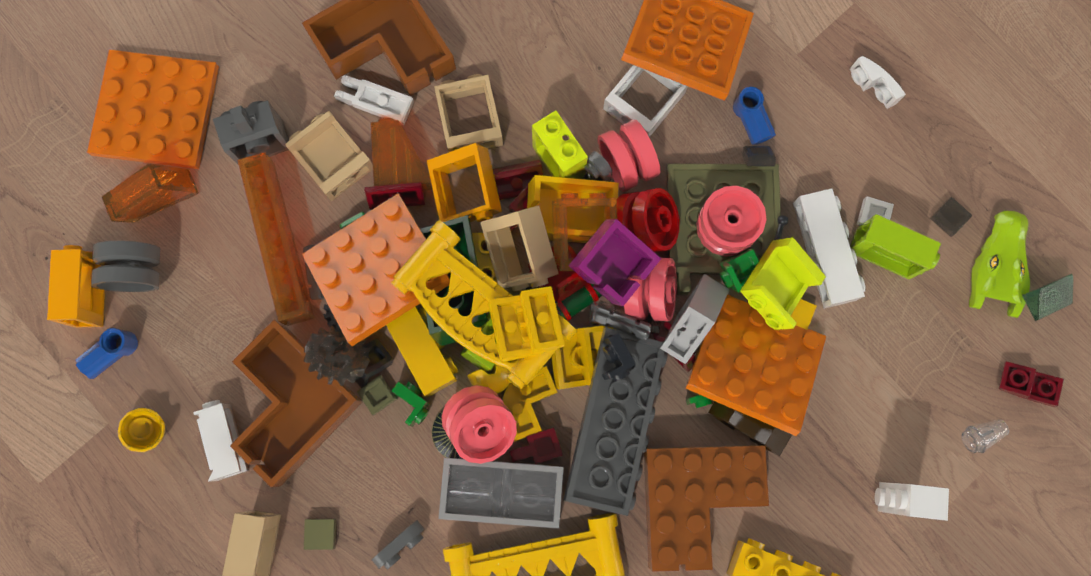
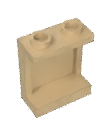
M330 111L317 115L308 127L303 131L300 130L292 134L289 141L285 144L331 202L375 168L367 155L359 149Z

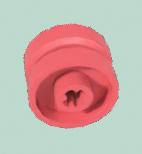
M631 120L621 125L619 134L614 130H610L598 136L597 140L601 155L610 165L612 179L614 182L619 183V189L622 192L636 187L638 177L647 182L660 175V164L654 146L647 132L637 120Z
M725 186L713 192L700 210L696 222L697 235L703 246L712 253L724 257L735 256L750 248L763 233L767 221L765 207L760 198L751 190L740 186Z
M661 258L645 280L632 279L630 276L627 278V280L637 281L640 286L624 305L626 315L637 320H645L650 313L654 321H671L675 310L677 294L676 266L673 258Z
M476 385L464 388L455 393L445 404L442 413V427L459 456L466 461L479 464L494 461L505 454L513 444L517 433L516 421L499 395L489 387Z

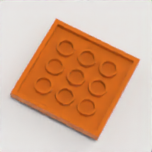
M644 0L621 60L725 101L733 82L754 13L722 0Z
M109 50L87 153L97 157L199 169L219 66L216 62Z
M396 194L302 254L343 335L351 346L359 343L420 304L412 291H408L404 295L391 284L395 279L393 276L426 240L399 194ZM448 274L429 279L426 286L428 289L435 290L438 293L449 286L450 278Z
M727 294L715 324L702 340L685 389L797 436L801 432L826 336L797 325L794 329L774 330L766 324L762 315L751 307L749 303Z

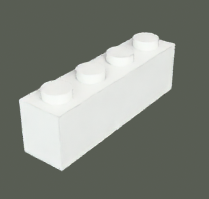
M833 189L799 196L794 201L793 206L808 256L826 276L823 283L817 286L823 308L857 301L865 297V283L863 278L858 275L856 269L857 256L855 251L850 249L847 239L849 238V230L846 223L842 222L840 216L841 204L839 198L834 196Z

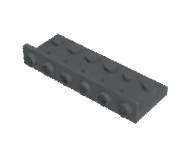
M608 327L603 328L564 501L628 516L629 510H633L636 502L634 487L636 481L640 480L643 470L640 460L642 452H645L649 443V436L646 435L648 424L653 422L655 416V407H652L654 397L659 394L661 389L660 370L665 366L668 353L660 349L663 342L649 338L642 340L635 337L634 334L630 335ZM619 333L636 365L628 369L630 372L628 376L617 382H614L613 378L604 380L602 374L616 366L614 362L610 363L606 359L602 350L605 347L602 340Z

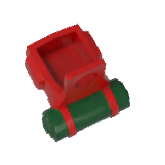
M560 242L551 247L558 274L547 278L549 283L537 288L552 287L557 313L569 321L577 313L592 303H596L603 295L593 288L595 284L586 282L569 267V264L577 254L569 245L565 246ZM529 263V264H528V268H529L530 272H532L531 266H530V263Z

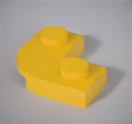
M547 366L542 367L527 386L524 385L522 389H519L511 382L504 393L502 401L516 421L517 433L514 439L515 442L542 431L531 404L558 393Z

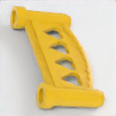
M438 220L430 229L432 232L430 236L393 276L395 279L391 284L404 295L408 291H412L426 312L450 337L483 359L508 369L510 374L507 379L516 387L522 389L524 385L527 386L557 349L529 357L500 362L495 334H483L482 328L475 327L472 324V320L477 315L490 312L489 300L511 297L513 295L456 251L454 247L460 241L459 236L446 224ZM451 273L447 296L440 298L436 295L435 290L427 288L426 284L429 279ZM474 291L472 311L468 316H461L458 308L454 309L449 306L451 298ZM558 314L564 341H570L577 331L567 320Z
M605 513L588 518L589 531L474 554L471 542L443 548L444 560L449 562L451 576H490L491 572L496 576H517L521 565L531 576H544L550 559L566 576H571L579 553L596 570L595 576H625L615 528L618 526L616 513Z

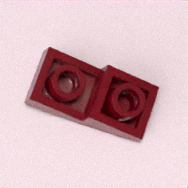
M1006 361L998 389L1055 408L1059 404L1064 379L1036 372L1034 368Z

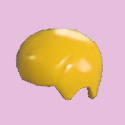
M498 365L493 366V371L490 374L486 373L483 369H478L467 375L473 386L489 387L496 393L502 392L511 383L507 379L510 374L509 370Z
M136 408L129 411L119 422V440L130 451L147 452L156 448L164 438L165 423L161 416L150 408Z

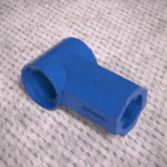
M746 87L733 102V111L741 118L751 144L758 145L773 138L776 134L763 106L764 97L762 92L756 87ZM743 99H749L753 103V107H747L743 103Z
M116 328L107 329L102 333L100 340L75 359L76 366L89 379H95L121 357L133 354L137 349L138 339L135 334ZM121 336L122 343L120 347L117 348L116 342L117 339Z

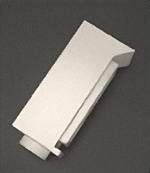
M215 400L203 404L202 410L193 412L194 415L199 416V419H197L209 469L213 470L208 482L219 481L249 471L247 463L230 447L239 437L231 405Z

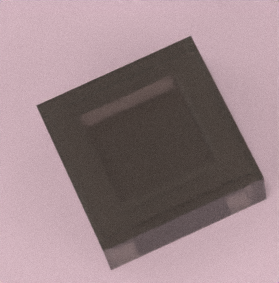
M770 146L743 147L742 156L747 166H775L776 156Z
M950 197L930 219L952 237L973 215L954 198Z

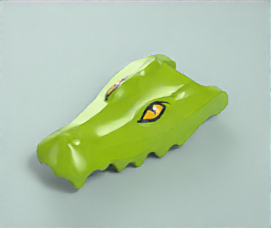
M1002 211L994 216L995 224L992 234L987 237L985 244L981 247L982 253L975 259L971 273L969 307L980 309L985 297L1010 302L1007 315L1018 318L1026 304L1030 290V277L1026 259L1028 219L1025 215L1016 211Z

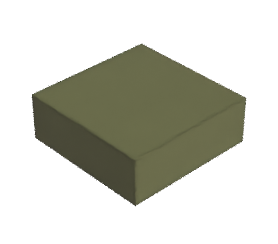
M381 375L357 391L373 416L397 400V397Z
M305 519L304 550L335 549L336 519Z

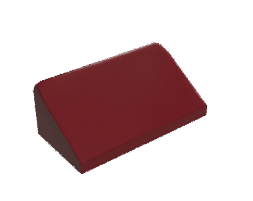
M540 160L493 169L499 200L517 197L528 186V183L535 175L544 176Z
M421 182L364 188L369 210H373L396 194L401 196L406 206L425 205V190Z

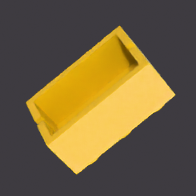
M535 175L528 183L527 208L540 207L550 241L587 243L603 222L611 219V211L614 202L618 198L619 183Z

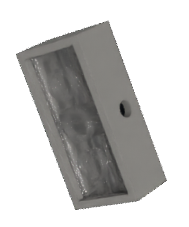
M444 458L438 519L559 528L563 467L495 461L479 464L468 462L465 459Z

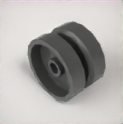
M105 241L94 244L93 262L101 266L92 270L91 286L96 289L115 292H149L158 290L160 273L152 268L160 264L161 248L156 245L135 241Z

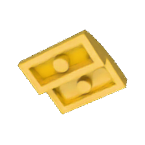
M551 286L524 290L517 296L489 300L488 305L500 362L529 357L565 346Z

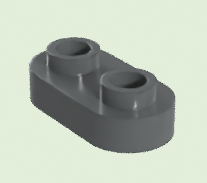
M593 151L590 153L587 165L584 166L586 170L585 179L611 182L612 169L608 162L598 152Z
M418 520L405 529L372 559L378 569L385 566L388 570L401 558L398 553L405 546L411 550L424 538L420 533L425 529Z

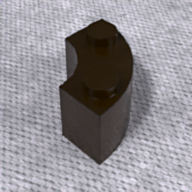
M714 401L708 411L713 417L732 430L736 428L750 437V441L759 446H765L766 450L778 456L782 454L792 437L790 433Z

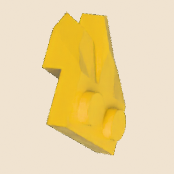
M606 326L576 329L577 332L570 341L565 340V346L558 348L552 355L556 389L591 384L603 328Z

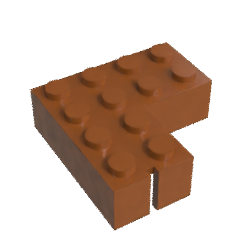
M341 0L302 22L310 39L336 80L382 53L409 96L431 85L430 79L432 77L437 81L456 70L454 56L418 0Z
M273 320L232 361L272 403L230 447L248 465H256L253 470L271 488L281 487L363 401L284 324Z
M765 446L645 449V452H643L648 568L652 572L679 571V565H681L685 571L713 570L709 508L769 506Z

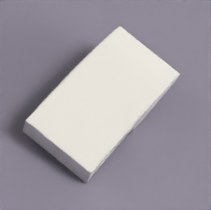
M864 56L858 58L850 68L854 82L860 85L863 91L873 87L877 99L887 109L896 105L906 95L893 77L879 65Z

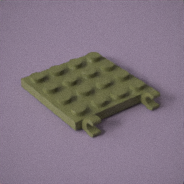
M779 164L667 165V192L674 199L680 219L677 242L668 250V258H673L676 266L677 295H688V292H691L690 275H720L723 272L720 263L733 257L714 254L703 246L697 235L696 227L699 212L706 200L713 192L725 186H740L751 190L760 198L765 207L767 221L764 231L750 247L754 250L760 261L775 238L779 225L777 219L781 216Z

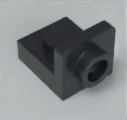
M619 333L602 340L605 346L602 350L606 359L610 363L614 362L616 366L603 373L602 377L604 380L613 378L614 382H617L630 374L628 369L636 364Z
M376 338L349 353L345 370L349 379L356 382L362 388L367 385L370 377L391 366L394 358Z

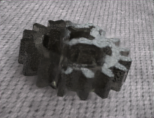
M330 326L329 332L320 328L318 334H311L304 349L306 353L304 362L310 363L309 372H318V380L327 377L328 384L331 385L334 380H338L340 386H344L346 379L354 383L357 376H363L370 361V358L367 357L370 350L363 348L364 339L351 346L342 331H336L334 326Z

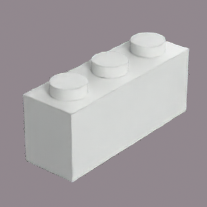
M879 482V488L875 491V503L878 506L879 512L948 521V488Z

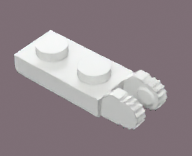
M342 76V84L357 90L354 96L337 90L334 95L337 100L404 126L414 103L412 97L364 79L361 81L353 77Z

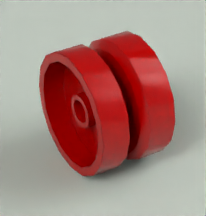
M654 188L641 192L626 193L620 195L614 202L611 219H617L653 252L666 251L675 245L680 230V219L674 199L667 190Z

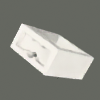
M633 65L605 98L603 109L622 124L631 120H637L650 137L684 96L688 86ZM643 71H646L674 92L652 120H649L621 99Z

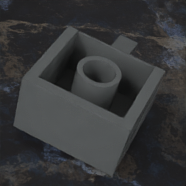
M268 100L252 102L246 108H243L241 105L231 108L229 111L223 112L220 117L213 119L224 152L240 167L289 150L285 145L289 138L283 120Z

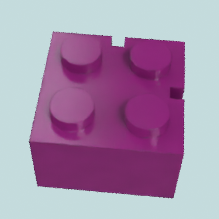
M609 219L603 222L569 264V267L586 282L595 284L593 288L612 304L624 306L640 286L637 281L627 280V278L630 276L632 279L645 280L661 258L617 219Z

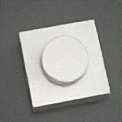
M868 196L865 197L862 202L857 225H862L875 214L890 220L894 204Z

